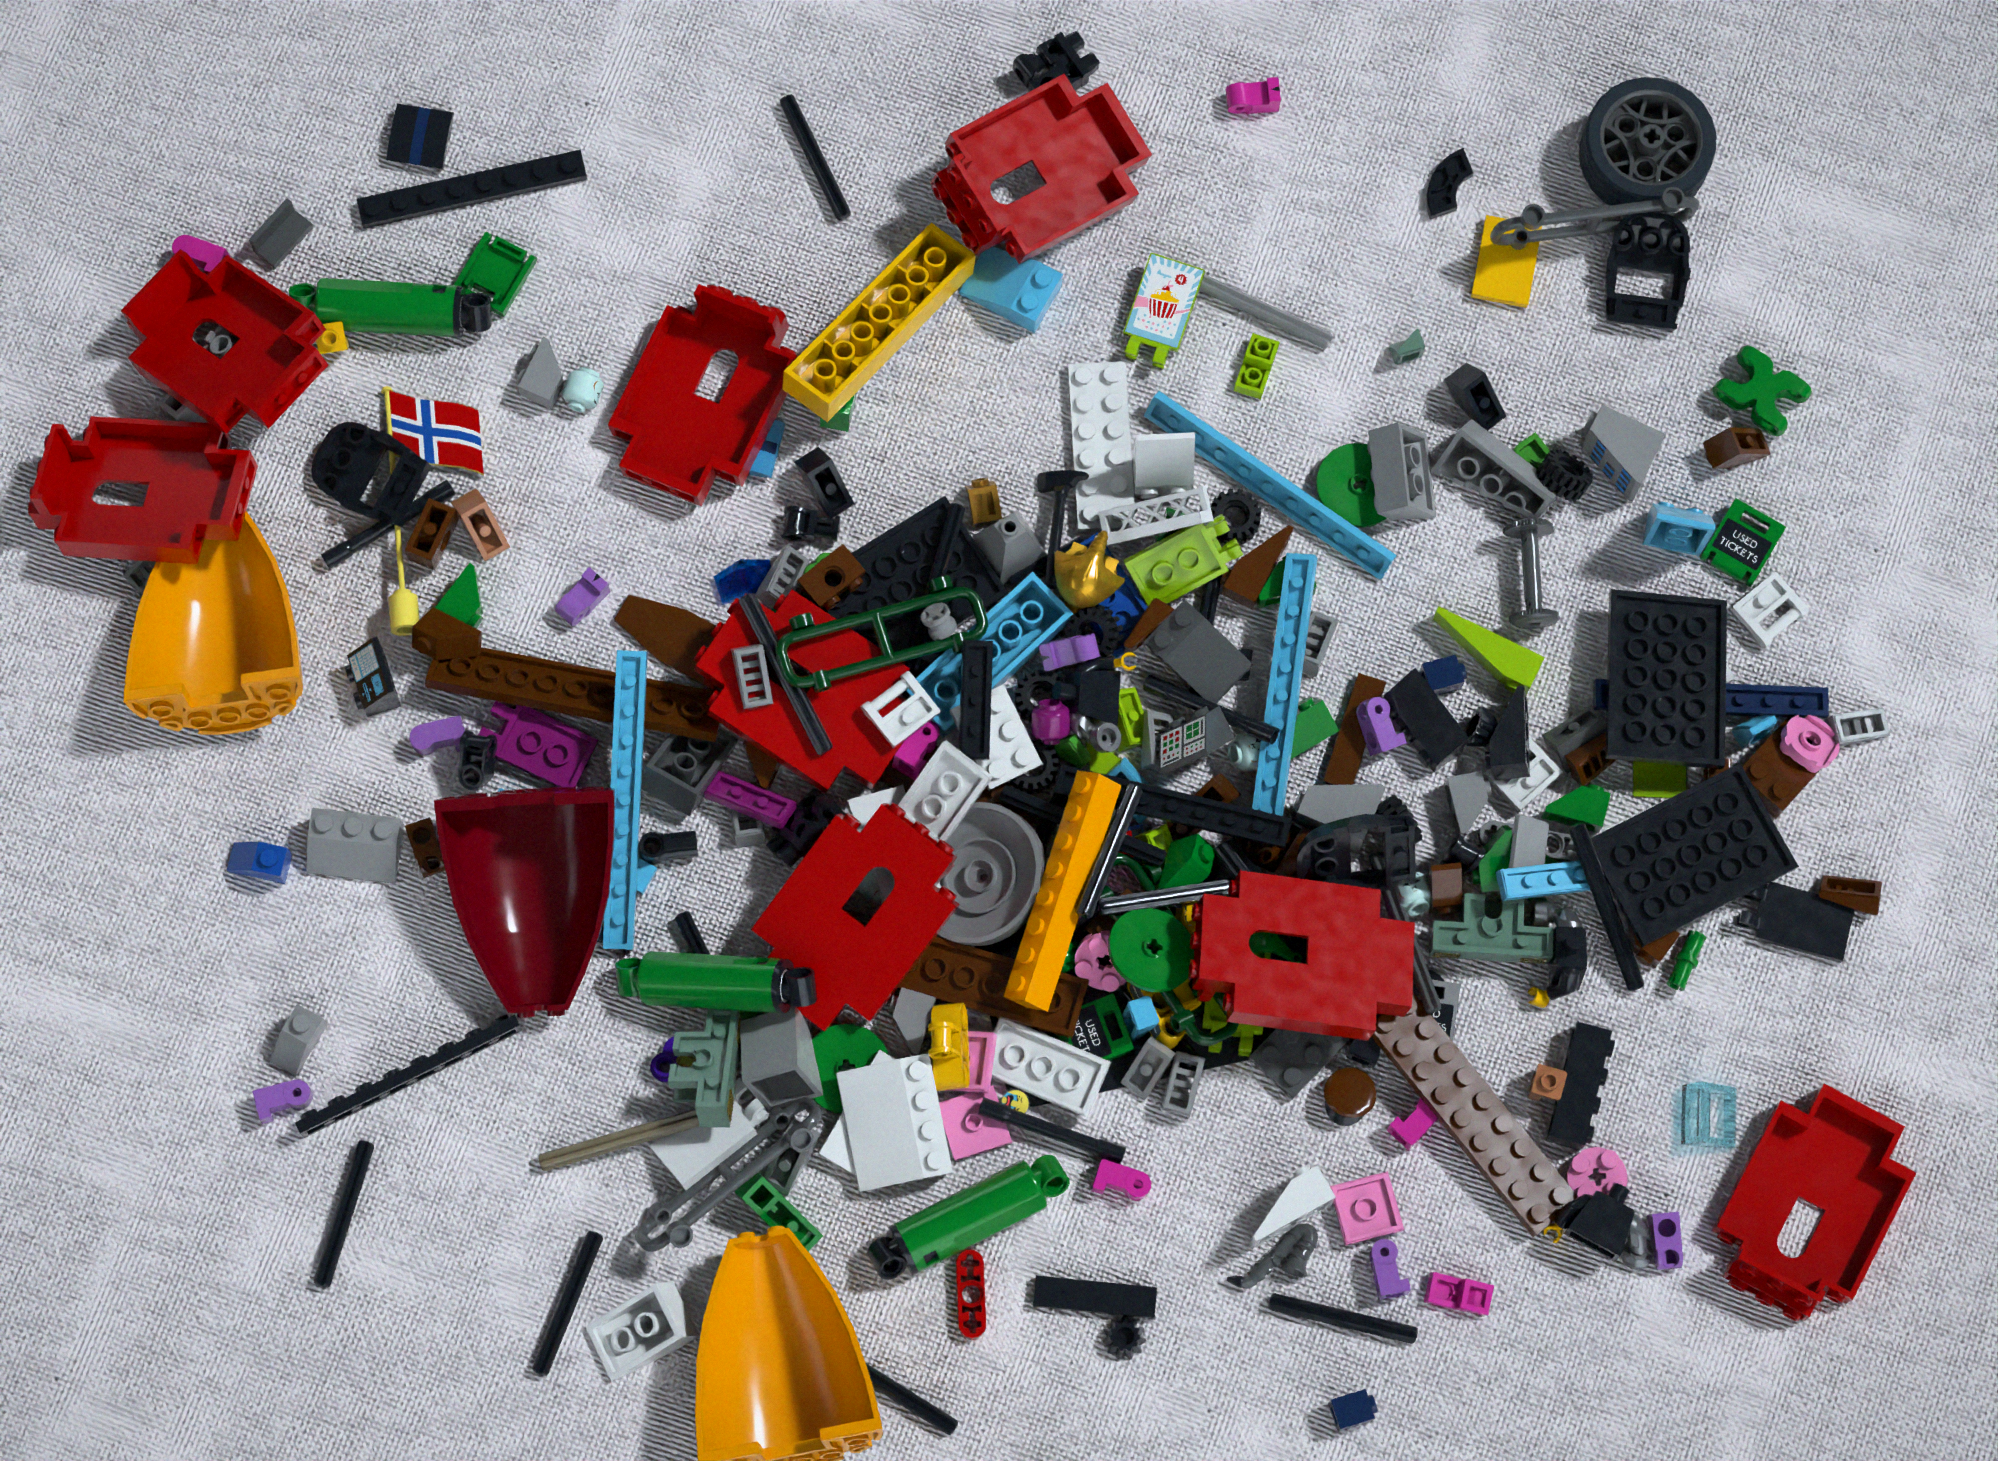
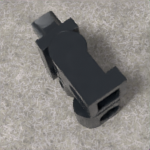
M1078 31L1066 36L1060 32L1054 38L1040 44L1036 49L1037 55L1035 53L1018 55L1013 61L1012 69L1024 86L1029 89L1028 92L1062 74L1066 75L1074 90H1077L1080 86L1083 87L1089 82V76L1099 68L1100 62L1092 52L1082 58L1077 54V51L1084 48L1085 45ZM1044 68L1049 70L1032 80L1036 71L1039 73Z
M815 788L796 805V810L783 829L772 827L776 835L766 844L767 848L789 867H792L801 857L804 858L823 833L822 829L824 827L827 828L829 825L826 819L832 821L837 814L842 813L844 816L846 815L839 805Z

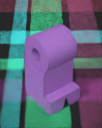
M590 567L587 568L581 575L582 578L561 598L555 607V612L571 626L577 625L585 616H588L610 593L609 584Z
M1095 633L1050 641L1039 646L1045 671L1100 657Z
M1373 697L1362 701L1358 705L1356 711L1357 718L1370 756L1407 743L1403 732L1396 734L1389 717L1390 706L1384 698Z
M459 715L415 726L410 732V742L413 749L420 755H429L437 748L455 745L457 752H460V740L465 732L462 718Z
M299 1079L252 1091L259 1120L262 1124L274 1121L272 1113L289 1108L305 1109L311 1104L313 1094L308 1084Z
M1679 1212L1647 1215L1656 1269L1682 1268L1683 1252Z
M1388 1239L1378 1240L1370 1251V1263L1378 1300L1408 1295L1411 1291L1408 1278L1402 1280L1399 1278L1396 1264L1398 1249L1396 1244Z

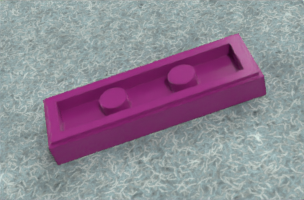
M721 771L717 772L704 791L706 799L779 829H783L797 808L796 802Z

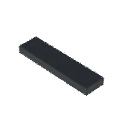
M962 641L959 751L971 760H989L993 641Z
M1036 1275L1033 1307L1154 1319L1157 1287Z

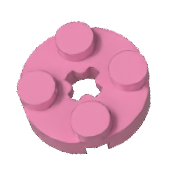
M1799 715L1794 716L1782 729V741L1779 745L1781 751L1798 764L1804 766L1809 772L1816 773L1820 769L1828 767L1837 757L1840 749L1839 742L1836 745L1833 739L1834 731L1826 722L1818 717L1807 715L1805 718H1798ZM1807 739H1810L1812 741V745L1807 741Z
M1101 931V933L1094 935L1091 933L1085 936L1077 947L1074 959L1075 973L1080 978L1088 979L1089 986L1113 992L1127 981L1116 971L1113 964L1103 966L1099 964L1100 961L1097 959L1098 956L1103 958L1105 955H1109L1108 938L1110 931Z
M1591 1147L1582 1150L1571 1160L1566 1171V1182L1576 1193L1577 1198L1583 1194L1593 1195L1596 1191H1601L1608 1195L1613 1183L1626 1187L1627 1170L1615 1151L1602 1147ZM1593 1170H1598L1599 1174L1604 1175L1605 1179L1601 1180L1600 1186H1596L1595 1181H1589V1176L1593 1174Z

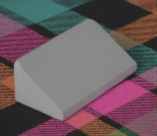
M1523 815L1515 816L1509 868L1545 864L1549 823Z

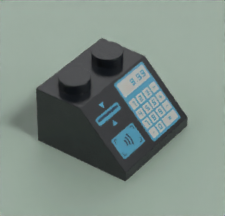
M378 637L371 638L347 655L350 665L345 666L349 682H355L358 692L353 693L358 710L364 709L367 717L401 707L384 650Z

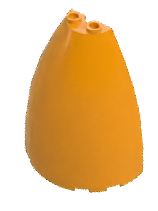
M246 511L238 541L204 539L198 564L155 563L136 612L127 658L123 702L140 718L150 717L158 720L160 727L174 731H180L183 727L198 729V734L205 735L232 734L254 730L271 724L272 718L277 715L286 716L296 707V700L299 696H302L303 691L300 647L290 595L272 551L259 528Z
M773 1226L768 1228L767 1234L762 1236H755L754 1232H743L738 1234L737 1238L728 1240L714 1278L703 1317L696 1359L695 1423L698 1461H840L844 1459L843 1455L845 1452L861 1453L872 1447V1439L880 1440L883 1436V1427L873 1384L854 1327L836 1291L814 1258L789 1227Z

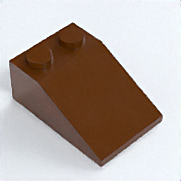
M1789 717L1742 766L1768 813L1775 819L1782 814L1818 773L1809 772L1804 766L1798 764L1781 751L1779 746L1782 741L1781 732L1791 719ZM1807 739V741L1812 745V741L1810 739Z

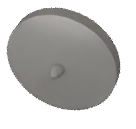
M974 802L947 840V843L954 848L952 853L958 858L953 863L955 866L949 874L943 876L940 880V885L952 891L957 896L955 901L960 905L938 935L967 946H984L1008 938L1028 922L1036 895L1041 886L1047 862L1042 843L1027 821L1000 805Z

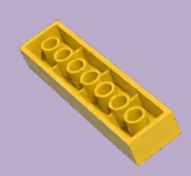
M930 223L784 370L782 389L828 422L973 274L975 254L936 225Z

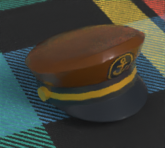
M1347 1067L1331 1074L1324 1086L1325 1108L1329 1118L1338 1125L1350 1126L1360 1121L1373 1108L1376 1101V1088L1373 1080L1367 1073L1357 1068Z

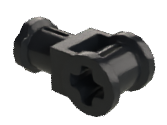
M786 506L784 508V513L786 514L785 528L781 531L780 535L783 539L796 542H814L815 537L831 538L833 542L838 541L840 516L835 518L819 517L817 511L800 506Z

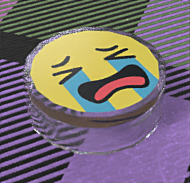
M1010 1089L1001 1098L1000 1103L1008 1105L1014 1110L1027 1114L1030 1109L1029 1096L1020 1089Z

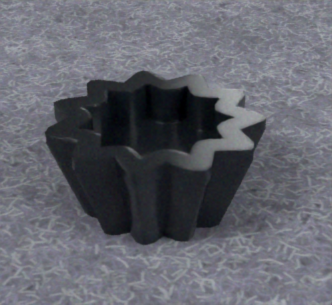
M1483 706L1478 707L1476 712L1472 713L1471 719L1467 723L1465 733L1469 739L1466 746L1486 747L1490 743V739L1497 727V719Z
M1125 1316L1120 1321L1111 1320V1327L1104 1329L1107 1337L1103 1340V1344L1109 1346L1108 1354L1115 1353L1118 1360H1121L1124 1356L1131 1360L1134 1353H1142L1140 1345L1144 1344L1146 1339L1142 1336L1144 1328L1137 1327V1320L1128 1321Z

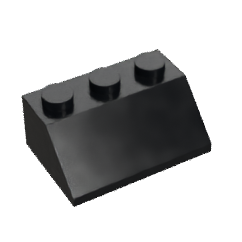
M1416 668L1411 670L1384 695L1383 698L1390 706L1389 717L1391 721L1395 720L1401 728L1399 733L1403 732L1407 744L1412 743L1418 751L1417 757L1424 767H1430L1435 772L1463 752L1469 737Z

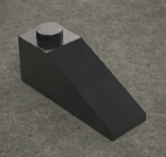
M1524 685L1517 686L1490 739V752H1485L1487 770H1492L1495 780L1530 777L1528 699Z

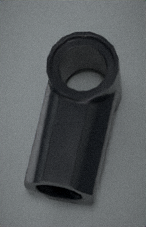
M696 832L646 833L639 841L640 859L654 865L660 861L697 858ZM648 843H656L660 850L655 854H649L644 850V847Z

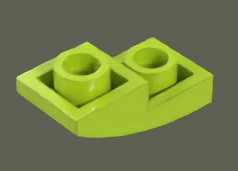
M1252 333L1233 391L1261 400L1280 344L1279 341Z

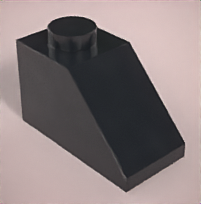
M1465 363L1444 379L1455 402L1470 419L1474 420L1485 430L1488 431L1506 417L1485 372Z
M819 447L794 462L806 486L828 518H833L854 505L832 459Z

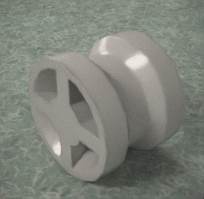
M945 603L932 604L921 614V620L928 627V633L934 640H942L949 637L957 628L956 621L952 616H949L950 610Z

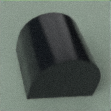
M1372 1037L1368 1041L1354 1039L1346 1057L1369 1068H1374L1380 1055V1047Z

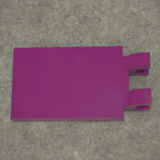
M495 701L490 710L492 712L491 716L505 721L499 734L483 726L478 734L486 737L488 735H495L497 737L495 758L556 787H576L598 744V739L530 707L517 705L514 710Z

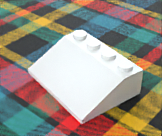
M928 1053L836 1073L859 1192L953 1173Z

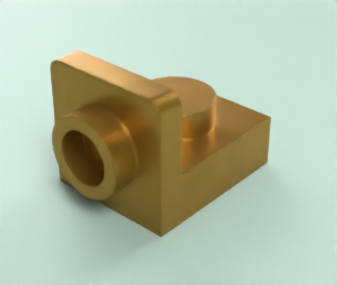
M979 478L972 480V485L965 486L973 524L1002 519L997 485L994 481H989L988 478Z

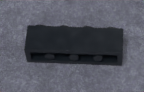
M1579 1021L1573 1026L1563 1071L1567 1072V1077L1561 1099L1559 1101L1555 1100L1546 1138L1547 1142L1577 1150H1582L1586 1143H1591L1595 1126L1590 1125L1592 1114H1598L1601 1104V1097H1597L1599 1085H1605L1608 1075V1069L1604 1068L1606 1057L1611 1058L1615 1045V1040L1610 1039L1612 1030Z

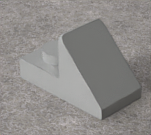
M1151 1036L1120 1083L1145 1100L1171 1065L1170 1062L1176 1053Z

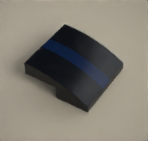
M397 103L386 160L444 169L448 141L451 138L454 112Z

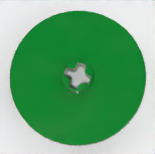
M1350 443L1334 449L1323 460L1316 476V491L1319 501L1357 528L1375 526L1387 519V517L1377 514L1374 506L1375 488L1371 479L1372 461L1367 444ZM1355 480L1358 483L1363 481L1365 484L1362 489H1355L1353 487Z
M1153 908L1132 910L1125 913L1116 921L1108 938L1109 957L1116 971L1133 986L1150 992L1170 991L1183 984L1189 977V964L1191 959L1194 960V949H1190L1191 935L1185 926L1172 915ZM1149 945L1152 946L1154 951H1157L1155 955L1152 954L1151 949L1147 948Z
M853 1024L834 1025L826 1031L818 1033L812 1039L823 1095L812 1099L822 1108L841 1114L843 1109L836 1073L839 1072L838 1068L842 1067L843 1061H848V1065L854 1066V1069L869 1066L878 1050L889 1055L883 1042L870 1030Z

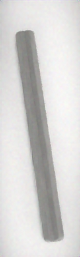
M1204 275L1199 291L1323 349L1329 346L1332 340L1331 333L1210 276Z

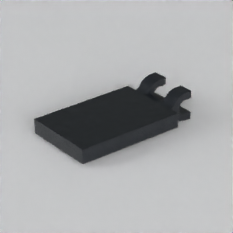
M1775 882L1768 883L1766 889L1760 887L1742 897L1743 899L1759 902L1757 915L1742 910L1741 914L1737 916L1735 925L1736 927L1756 931L1754 940L1839 963L1843 961L1855 909L1820 898L1819 894Z

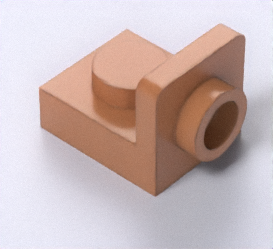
M1538 1064L1534 1070L1527 1099L1539 1102L1541 1097L1559 1101L1562 1096L1567 1072Z

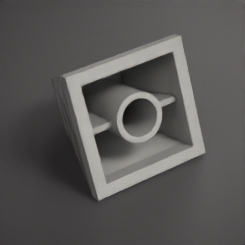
M1018 509L972 536L1003 585L1009 582L1010 576L1047 555Z

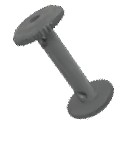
M1519 519L1508 523L1503 529L1505 536L1522 540L1521 553L1526 610L1509 616V622L1518 628L1537 629L1549 627L1556 624L1561 618L1560 612L1553 609H1542L1540 557L1537 538L1550 535L1555 530L1554 525L1546 519Z

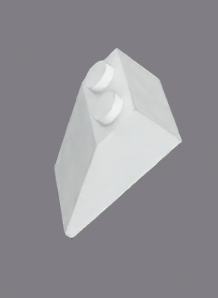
M1195 432L1136 435L1132 459L1134 496L1141 495V498L1152 499L1158 497L1159 494H1175L1193 489Z
M1306 1165L1292 1174L1291 1181L1254 1234L1249 1244L1252 1250L1332 1205L1336 1196L1318 1165L1312 1169Z
M673 1281L654 1283L585 1327L611 1381H615L677 1350L699 1336Z

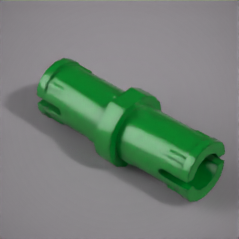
M1693 930L1688 931L1681 952L1676 953L1674 958L1676 963L1666 983L1670 988L1679 989L1680 991L1685 990L1692 969H1696L1698 965L1697 957L1706 940L1704 934L1698 931L1694 932Z

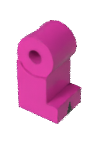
M1278 77L1267 78L1263 82L1233 83L1225 89L1227 108L1230 113L1279 112L1281 97Z
M181 235L172 244L174 255L180 249L190 256L197 267L204 269L206 275L226 255L230 256L226 248L190 235Z
M929 721L905 739L894 756L892 767L911 779L916 780L925 767L926 761L923 760L926 753L932 752L937 745L940 734L937 724Z
M1420 1098L1414 1112L1404 1122L1397 1116L1388 1126L1387 1131L1409 1151L1434 1125L1438 1118Z
M1101 1159L1091 1191L1103 1195L1105 1187L1123 1192L1129 1199L1138 1201L1144 1199L1149 1193L1151 1180L1142 1171Z

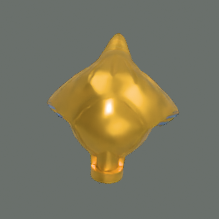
M1105 530L1097 534V537L1094 538L1088 549L1082 544L1073 542L1071 549L1066 553L1058 550L1055 552L1054 568L1058 590L1066 601L1065 605L1073 614L1082 608L1096 606L1103 602L1124 583L1125 578L1117 575L1116 567L1119 560L1107 555L1104 556L1108 540V534Z

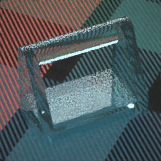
M1703 1081L1682 1085V1145L1735 1148L1737 1088ZM1711 1094L1724 1095L1723 1139L1710 1137Z

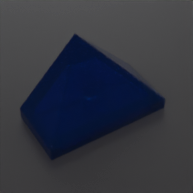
M740 559L713 576L722 605L733 602L736 598L741 599L745 593H754L756 595L759 586L772 567L770 560Z

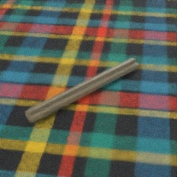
M693 1109L539 1155L540 1167L543 1171L551 1170L699 1127L696 1110Z

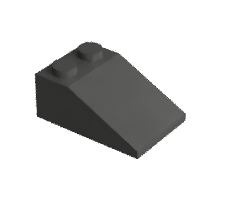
M1185 599L1144 641L1151 652L1199 696L1216 704L1253 666L1224 635Z
M719 729L716 742L670 734L645 766L641 789L684 814L691 816L705 797L704 791L717 772L721 771L739 739Z

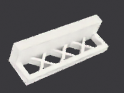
M1206 486L1098 512L1102 531L1105 530L1108 534L1106 546L1214 521ZM1199 494L1202 511L1194 513L1186 508L1185 505L1191 496ZM1183 498L1181 503L1176 501V499ZM1164 502H1169L1177 507L1172 518L1167 519L1159 513ZM1157 504L1154 509L1150 507L1151 505ZM1138 508H1143L1151 514L1144 525L1139 524L1133 519ZM1130 511L1128 515H1126L1123 512ZM1117 514L1125 520L1119 531H1111L1109 515Z

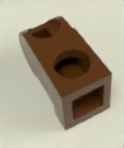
M431 818L405 825L423 878L444 872V862Z

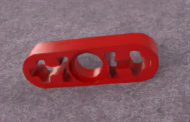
M965 1250L959 1254L956 1261L959 1331L963 1337L975 1340L980 1338L986 1330L984 1261L981 1254L977 1251ZM968 1256L973 1257V1261L979 1263V1266L973 1268V1278L979 1276L980 1282L975 1280L961 1282V1277L967 1278V1268L962 1267L961 1263L966 1262ZM974 1286L979 1290L980 1298L978 1301L968 1303L963 1299L962 1292L966 1287ZM963 1307L966 1309L981 1307V1312L975 1311V1321L981 1323V1327L976 1328V1333H970L969 1328H964L963 1324L969 1322V1311L962 1313Z

